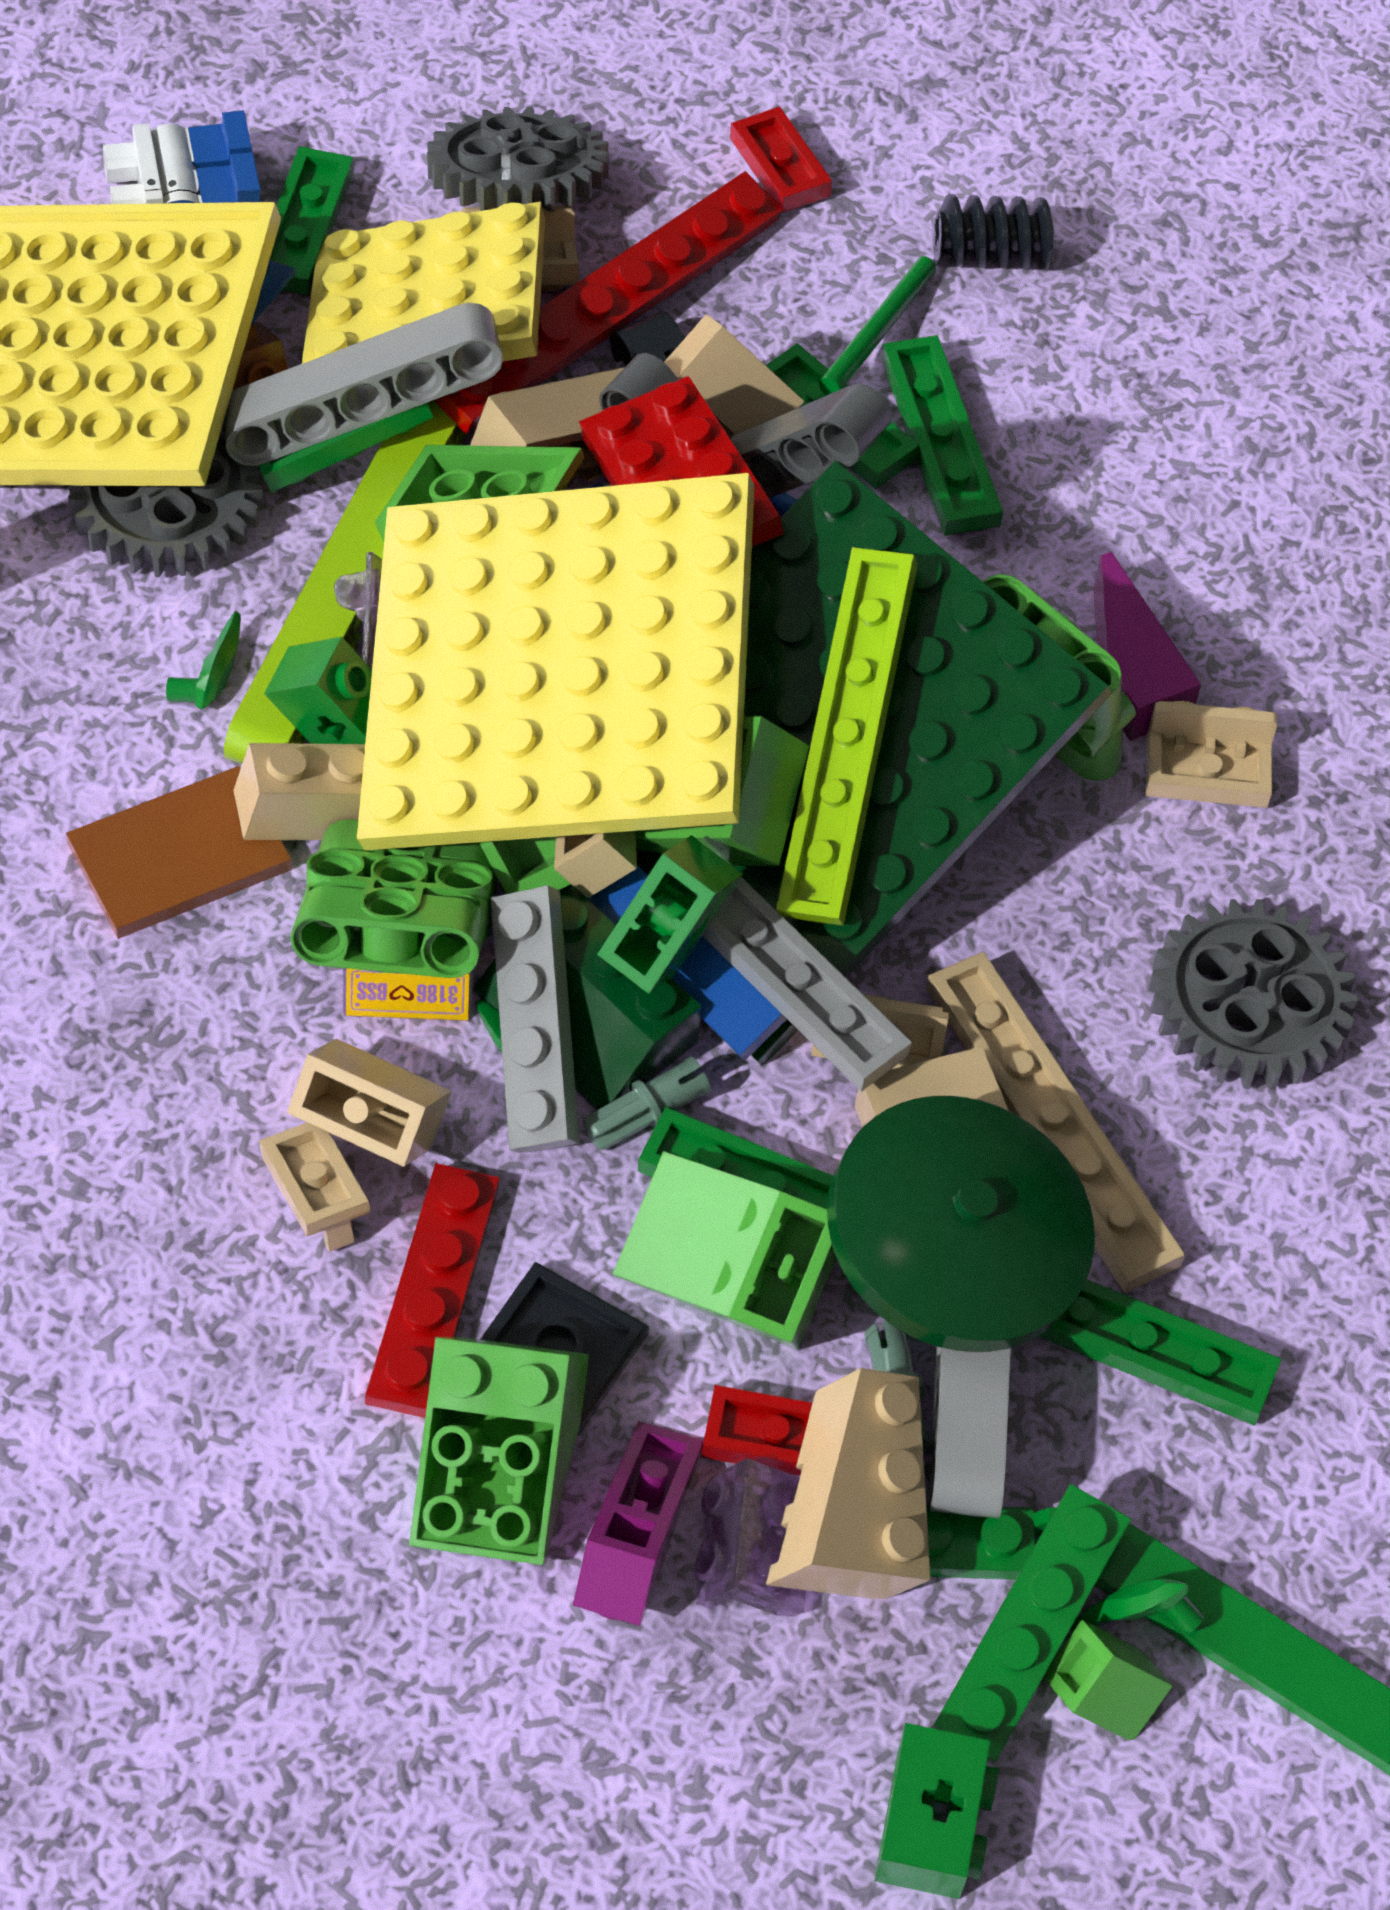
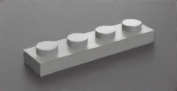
M741 877L702 936L862 1092L908 1057L912 1042Z
M547 885L492 897L491 906L509 1150L525 1153L578 1144L580 1140L560 891Z

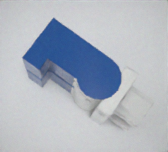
M244 110L222 112V124L187 128L177 124H163L151 130L149 123L132 125L133 142L103 145L106 182L137 181L138 183L110 186L111 204L260 202V185Z

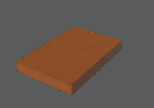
M240 766L66 832L67 844L117 939L292 870V859L281 840L243 839L233 791L241 769Z

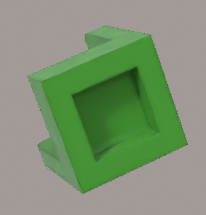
M556 837L480 843L506 894L547 885L560 890L571 884L554 870Z
M1083 1619L1043 1676L1072 1713L1127 1740H1134L1173 1687L1142 1650Z

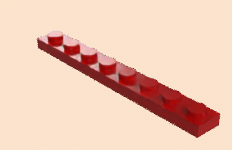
M744 171L540 307L537 356L503 361L500 370L493 377L433 401L468 434L478 426L488 396L540 385L606 340L613 331L625 327L752 240L776 222L784 209Z

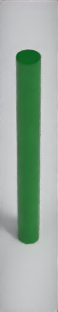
M921 256L916 260L820 379L819 388L825 395L832 394L845 387L936 273L937 267L931 258Z

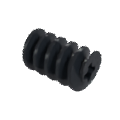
M955 194L946 195L940 210L937 211L934 226L933 255L936 266H940L945 251L952 250L956 267H962L968 251H974L978 268H984L990 252H996L1000 268L1006 269L1012 253H1018L1022 268L1029 269L1033 257L1037 253L1041 254L1044 268L1047 270L1051 263L1054 243L1053 218L1049 204L1044 197H1038L1034 199L1028 211L1025 199L1021 196H1016L1012 198L1006 211L1003 199L1000 196L993 195L990 197L984 210L980 197L970 195L967 197L963 209H961L958 197Z

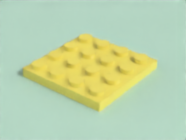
M541 202L528 204L507 203L496 209L471 213L457 211L447 213L440 218L415 222L399 220L383 227L358 231L343 229L327 235L315 262L302 364L464 303L481 304L487 307L494 315L503 361L537 356L546 221Z

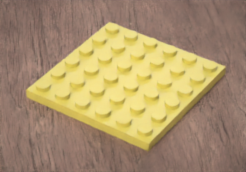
M275 202L0 206V485L205 486L281 221V216Z
M749 473L387 507L357 840L363 849L379 850L739 823L754 484Z

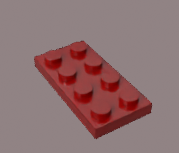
M689 376L661 385L653 391L619 405L610 406L597 414L578 421L583 440L611 486L749 473L754 484L752 547L784 534L779 513Z

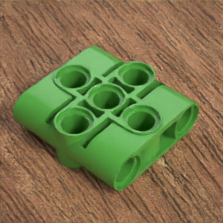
M1002 574L990 576L982 582L1109 686L1111 695L1055 756L1076 774L1085 779L1100 781L1107 780L1116 775L1121 768L1123 760L1122 729L1136 715L1134 706L1122 691L1119 664L1108 652L1084 634L1067 616L1055 610L1020 580L1013 576Z
M339 820L331 824L323 834L318 852L311 855L307 860L306 889L290 936L292 948L298 957L307 963L318 966L443 978L462 977L470 973L477 965L482 942L490 935L491 898L494 897L498 881L492 866L481 848V842L364 850L357 840L358 820Z

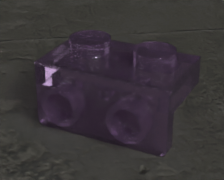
M746 1458L709 1479L701 1500L704 1524L701 1549L695 1562V1575L698 1579L697 1605L713 1608L732 1599L777 1616L794 1617L804 1612L806 1590L766 1585L770 1566L779 1561L787 1530L781 1524L786 1506L794 1503L799 1477Z

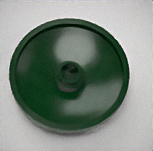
M928 1096L908 1100L886 1109L864 1125L853 1138L837 1164L828 1191L827 1223L830 1240L837 1260L853 1288L878 1315L891 1325L920 1341L937 1347L964 1352H992L1012 1348L1038 1337L1052 1327L1074 1302L1086 1283L1092 1266L1095 1250L1094 1219L1088 1196L1078 1174L1064 1154L1045 1134L1018 1115L985 1101L959 1096Z

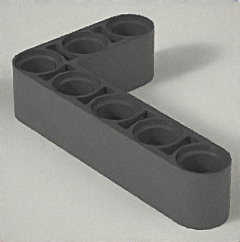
M647 353L637 354L600 393L599 402L601 409L604 410L610 406L619 405L653 391L661 385L672 383L679 379L656 356ZM853 384L730 437V440L770 499L817 480L835 460L844 468L855 464L891 424L893 416L887 400L877 390L868 385Z

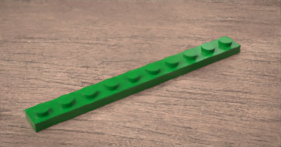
M667 1107L664 1108L638 1160V1172L653 1177L664 1151L782 1191L824 1209H827L828 1191L833 1176ZM1088 1279L1077 1298L1063 1316L1052 1327L1038 1336L1254 1426L1282 1360L1279 1357Z

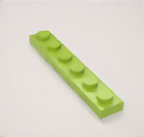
M852 547L776 908L782 917L844 926L918 566L913 554Z

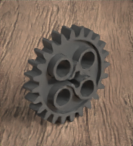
M504 107L503 113L497 114L484 109L482 110V118L478 119L465 114L462 115V124L454 122L445 123V131H435L433 133L434 141H428L427 172L428 179H432L433 189H443L445 199L460 197V206L462 207L476 202L480 203V211L490 210L494 206L499 207L507 203L528 204L541 202L544 209L549 212H555V203L560 202L573 207L576 206V196L587 199L592 198V189H602L603 179H608L609 177L608 141H603V132L591 131L590 122L575 124V115L572 114L555 118V110L553 109L544 112L542 115L534 114L533 107H527L523 113H514L510 107Z
M223 425L205 486L68 485L71 517H75L78 535H88L90 550L95 552L106 548L108 563L111 565L119 562L125 556L128 557L130 573L134 574L144 563H152L155 577L162 575L166 564H174L180 576H185L187 562L195 560L203 569H210L209 554L212 552L225 559L230 558V541L246 544L248 542L247 527L258 526V509L263 508L262 473L260 467L242 465L229 456Z
M1230 899L1226 914L1223 916L1211 904L1205 906L1201 922L1187 914L1184 916L1180 932L1170 929L1167 933L1163 949L1158 948L1152 967L1154 970L1148 985V991L1154 993L1150 1012L1156 1015H1163L1158 1030L1160 1036L1179 1034L1173 1050L1176 1056L1193 1050L1197 1053L1193 1067L1195 1071L1198 1072L1204 1069L1210 1063L1217 1065V1082L1223 1083L1232 1071L1240 1073L1244 1089L1250 1088L1255 1075H1263L1266 1084L1272 1090L1276 1089L1282 1072H1285L1295 1084L1301 1083L1306 1066L1320 1073L1323 1070L1327 1057L1332 1056L1336 1058L1344 1038H1348L1355 1019L1352 1015L1358 1002V996L1351 993L1356 978L1355 973L1341 971L1347 956L1345 951L1326 952L1332 936L1329 932L1320 933L1314 937L1309 935L1307 932L1311 918L1308 916L1300 919L1295 925L1287 922L1288 906L1282 905L1274 916L1265 915V908L1260 899H1256L1251 913H1243L1236 899ZM1258 955L1267 956L1273 959L1274 961L1264 960L1260 958ZM1201 975H1210L1219 981L1208 980ZM1287 1005L1297 1006L1305 1012L1295 1011ZM1230 1025L1242 1026L1249 1032L1238 1031Z

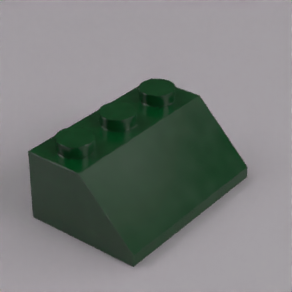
M570 884L560 890L575 1089L591 1106L598 1110L631 1092V1084L635 1081L640 1080L644 1084L649 1082L695 1046L699 1038L702 1006L672 977L648 994L598 956V952L616 925L578 889ZM494 958L474 987V992L499 1012L496 961Z

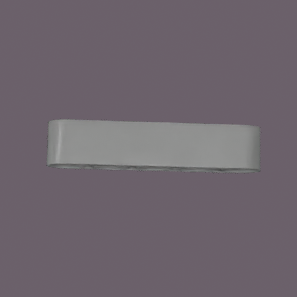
M459 304L233 390L223 421L225 443L229 456L242 465L255 466L264 464L486 381L500 370L503 362L494 315L487 307L481 304Z
M937 1347L929 1479V1512L989 1518L1000 1517L1005 1486L1011 1348L992 1352H964Z

